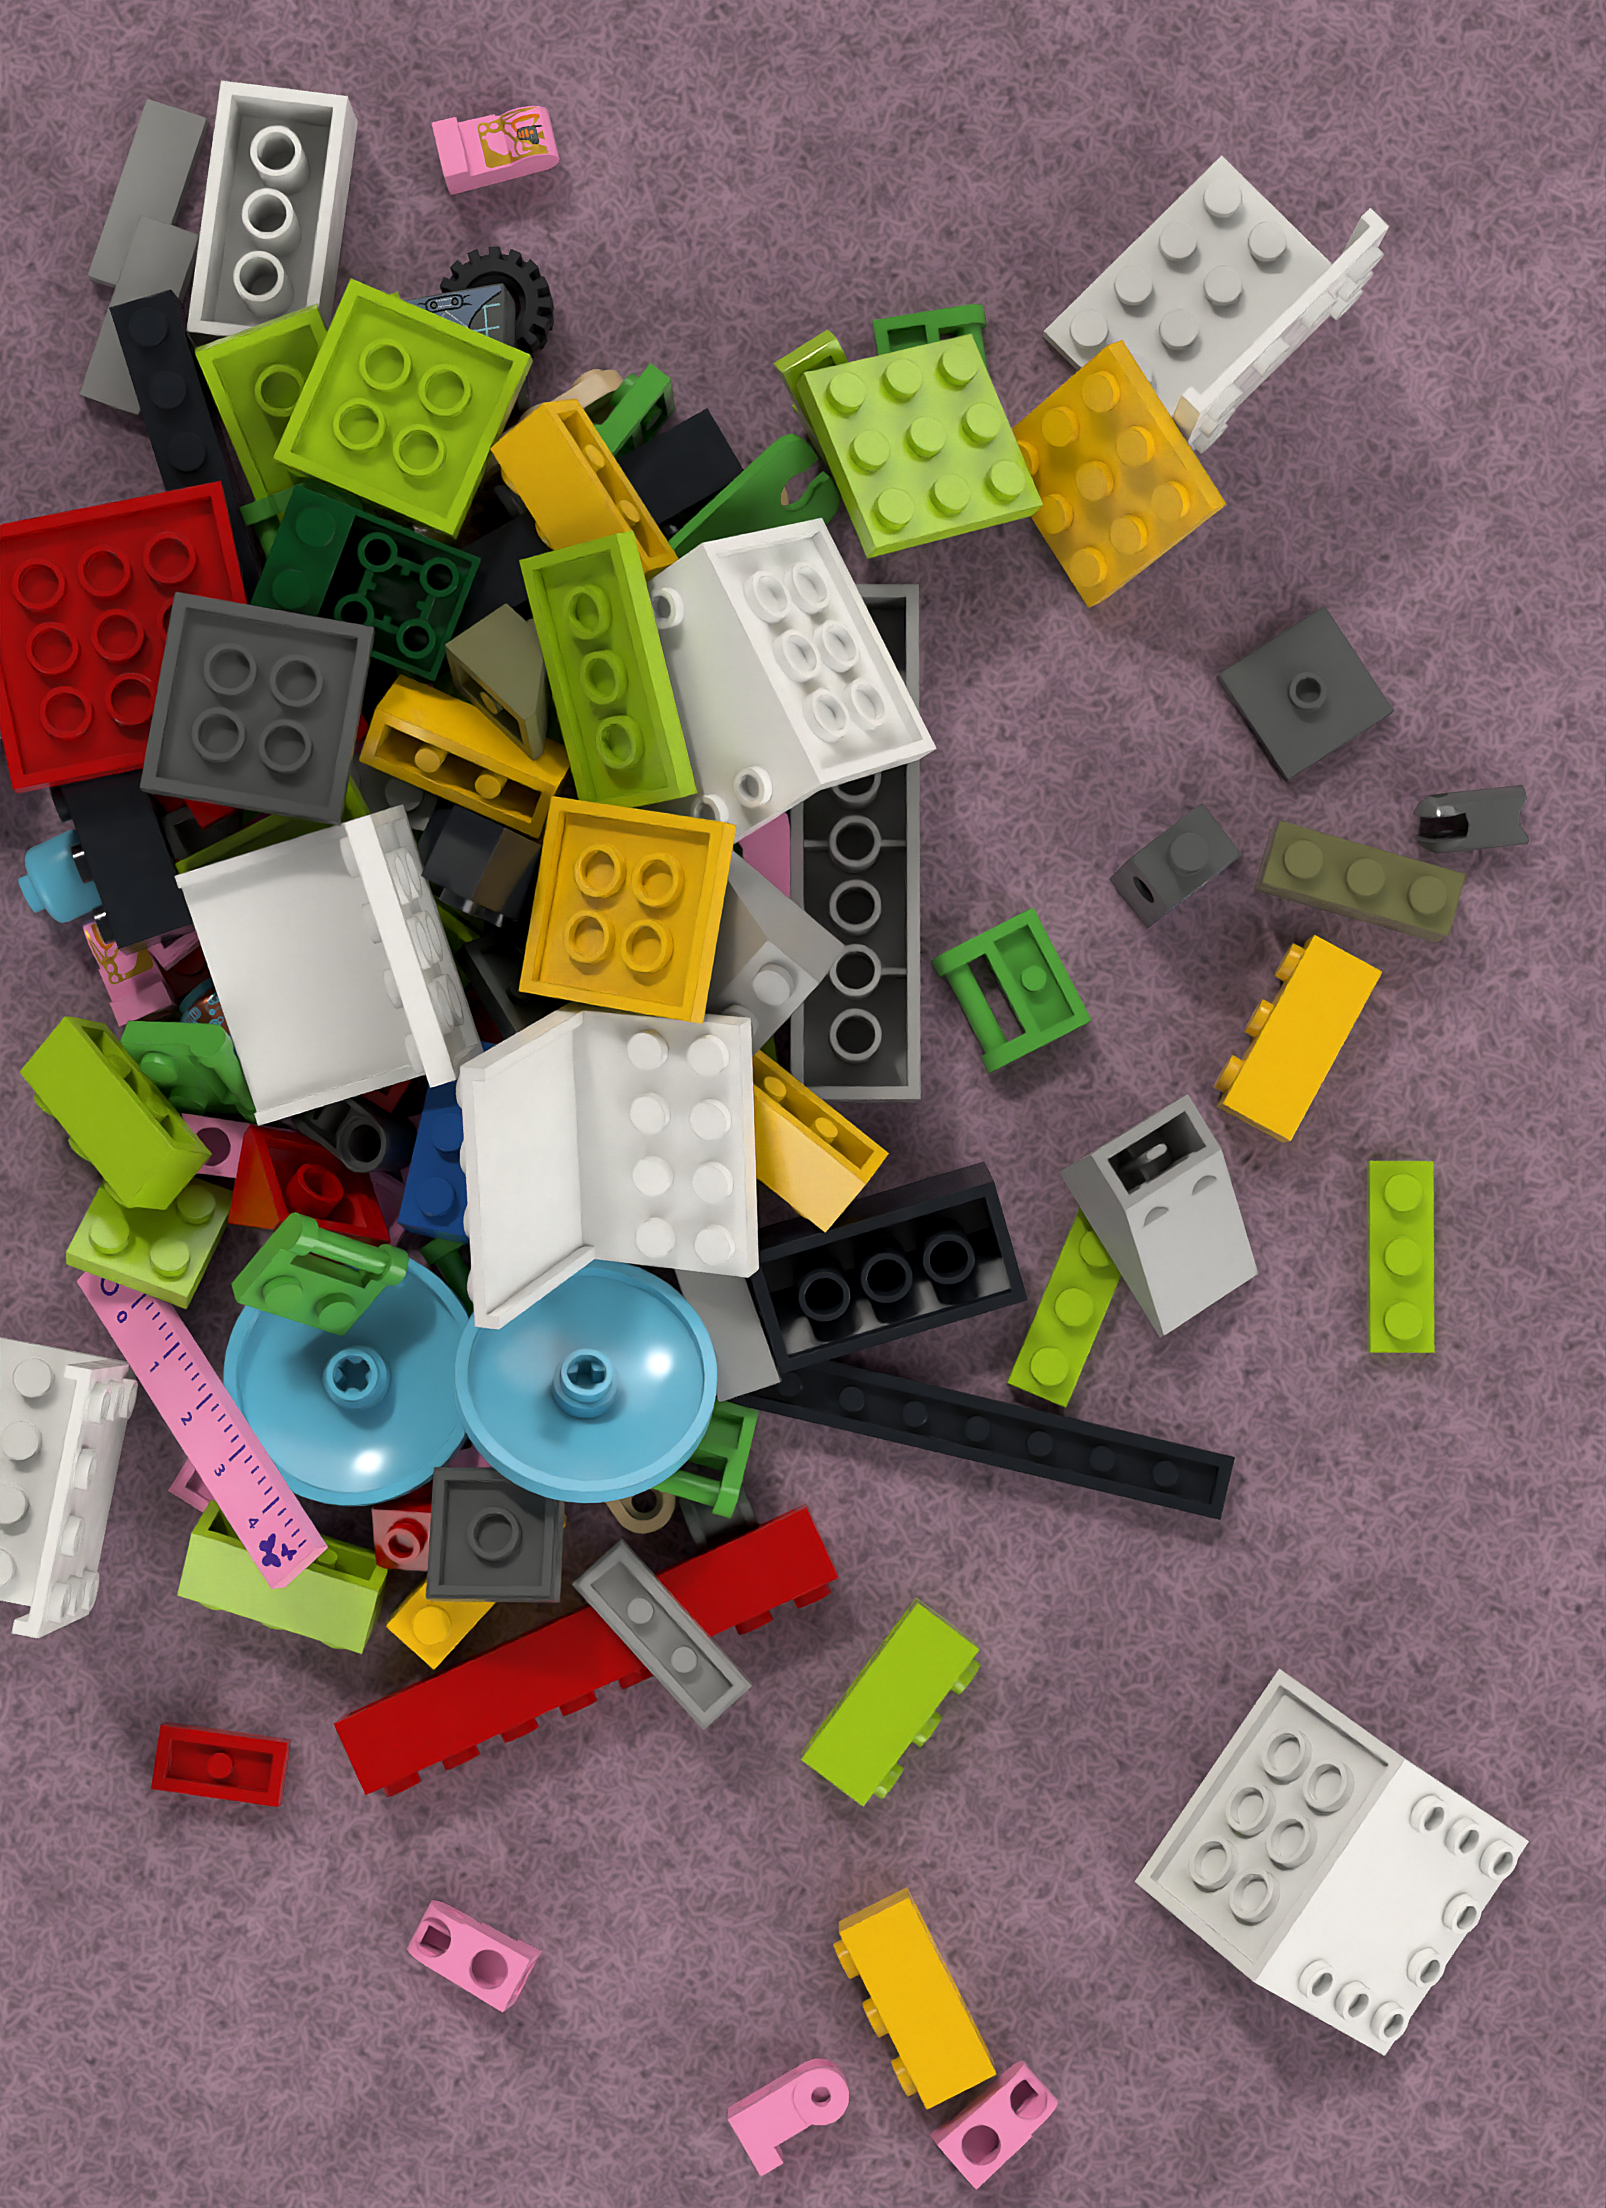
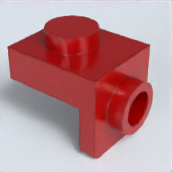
M433 1479L412 1493L395 1500L375 1504L371 1509L377 1566L387 1569L428 1571Z

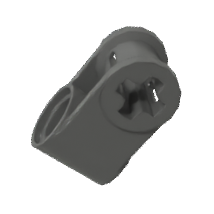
M361 1095L295 1114L292 1117L294 1125L303 1134L321 1144L354 1172L400 1171L411 1164L417 1137L416 1127L397 1110L394 1109L392 1113H389ZM377 1132L379 1133L381 1139V1149L379 1154L377 1153L375 1147V1137L377 1135Z

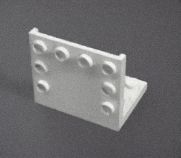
M1221 156L1044 330L1043 337L1077 371L1107 345L1123 340L1193 451L1196 449L1202 454L1228 427L1226 422L1234 414L1236 408L1330 315L1335 320L1339 319L1358 300L1363 293L1361 288L1374 274L1371 270L1384 256V253L1378 246L1389 226L1370 208L1361 216L1342 255L1332 264Z
M822 518L701 543L646 583L697 793L678 799L634 807L635 809L737 825L733 843L735 844L820 790L919 760L937 749Z
M403 804L341 823V826L335 825L175 876L178 888L183 890L257 1111L254 1115L258 1126L425 1074L430 1088L458 1079L461 1065L484 1052L428 879L421 876L424 867Z
M570 1002L460 1066V1075L456 1084V1099L459 1107L462 1108L464 1140L460 1149V1165L462 1171L466 1174L468 1202L463 1223L465 1234L470 1238L471 1270L468 1276L467 1291L470 1300L474 1304L475 1327L499 1330L594 1259L747 1278L759 1269L751 1018L705 1014L703 1024L581 1002Z
M0 1337V1601L31 1606L29 1614L14 1620L12 1633L40 1638L89 1615V1611H91L95 1603L99 1587V1573L97 1570L127 1420L131 1417L135 1406L138 1383L136 1375L127 1361Z
M1279 1669L1135 1882L1253 1982L1385 2056L1394 2041L1405 2032L1410 2017L1429 1989L1442 1977L1446 1964L1466 1934L1477 1925L1483 1909L1501 1882L1512 1873L1517 1864L1518 1857L1529 1841L1398 1754L1314 1692Z

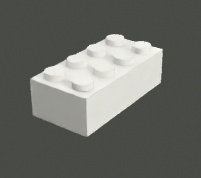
M221 81L187 323V333L197 347L316 303L326 327L329 329L358 124L348 96Z

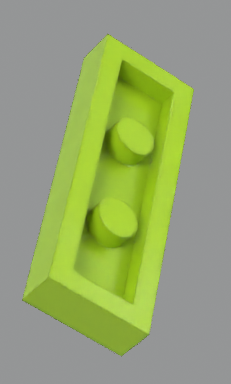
M1367 1161V1352L1435 1353L1434 1161Z
M1080 1206L1006 1382L1065 1408L1071 1398L1121 1277V1273Z

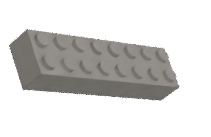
M855 584L919 712V584ZM920 759L820 790L790 809V899L846 946L818 986L791 1014V1075L826 1103H919L921 1100Z

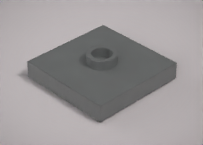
M1325 605L1231 665L1217 676V679L1285 782L1394 712L1392 706Z
M434 1467L426 1599L437 1602L560 1603L565 1501L547 1498L530 1492L501 1475L493 1467Z

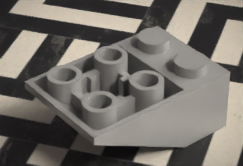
M1188 1094L1143 1119L1059 1172L1159 1337L1168 1334L1258 1274L1222 1149Z

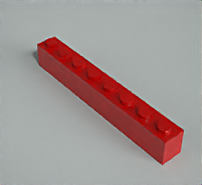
M807 1503L768 1520L755 1529L744 1531L653 1573L710 1637L735 1626L739 1636L758 1629L774 1620L770 1609L792 1599L797 1609L810 1605L830 1595L832 1591L828 1583L839 1578L838 1571ZM588 1603L341 1716L334 1723V1726L365 1795L383 1788L386 1797H391L420 1783L422 1779L418 1771L441 1761L445 1770L455 1768L479 1756L481 1753L477 1744L500 1734L504 1743L514 1741L539 1728L535 1718L557 1707H559L562 1716L570 1715L598 1701L594 1692L598 1688L617 1680L621 1689H626L652 1677L653 1674Z

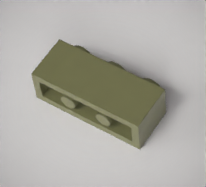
M1279 821L1270 830L1253 890L1436 943L1449 936L1466 874Z

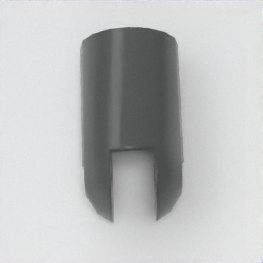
M1513 785L1430 795L1418 803L1413 814L1429 818L1455 816L1458 829L1421 833L1415 836V840L1421 847L1433 853H1451L1528 844L1529 837L1521 827L1519 820L1521 810L1527 801L1523 785Z

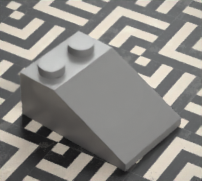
M733 850L705 1014L751 1018L753 1057L818 986L846 946Z

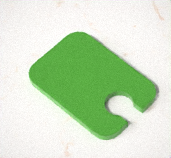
M784 435L772 443L678 531L668 543L680 559L704 542L822 518L826 525L838 510L840 493L831 477L822 471L808 485L806 492L799 500L789 505L781 504V493L787 482L796 474L805 472L819 459L812 447L799 435Z

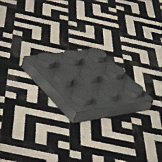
M175 592L140 789L148 793L341 826L375 635L374 627Z

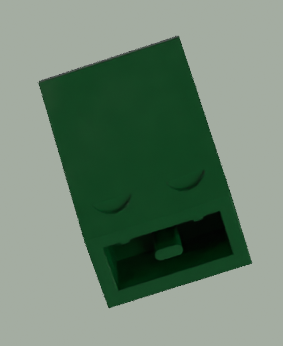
M295 484L250 605L374 627L375 635L371 652L372 657L435 681L446 653L445 644L452 637L481 558Z

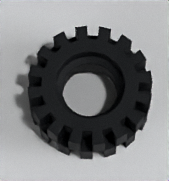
M489 247V255L484 256L479 255L478 249L467 253L470 261L462 265L457 260L450 267L453 275L450 279L443 277L439 286L441 292L447 293L503 283L507 290L517 296L521 304L520 315L515 322L514 348L530 354L533 359V352L537 348L542 350L548 342L547 333L549 330L552 331L554 324V305L545 276H541L538 266L531 259L525 262L521 253L510 249L509 255L502 254L500 247Z

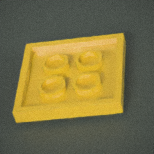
M1123 340L1107 345L1012 428L1043 503L1041 508L1030 517L1088 608L1110 597L1227 505Z
M551 796L519 991L703 1024L737 825Z

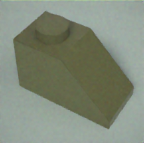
M506 603L445 644L454 686L534 761L544 754L552 691L534 620L529 619L525 621Z

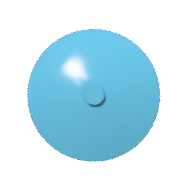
M408 1258V1269L402 1281L396 1286L387 1285L343 1337L245 1305L238 1317L226 1350L223 1385L293 1493L331 1505L368 1506L381 1504L412 1493L433 1479L434 1467H447L465 1444L468 1435L462 1425L457 1409L454 1376L459 1341L471 1316L454 1291L441 1278L418 1262ZM347 1264L344 1265V1266H346V1267H349V1268H352V1269H355V1270H359V1268H356V1267H353V1266H350V1265H347Z
M599 1259L591 1261L499 1330L475 1327L473 1312L459 1341L454 1376L455 1398L462 1425L482 1457L501 1475L530 1492L547 1498L576 1503H601L631 1497L649 1490L674 1474L691 1457L707 1431L714 1408L718 1381L717 1361L709 1333L689 1302L668 1283L646 1270L628 1263Z

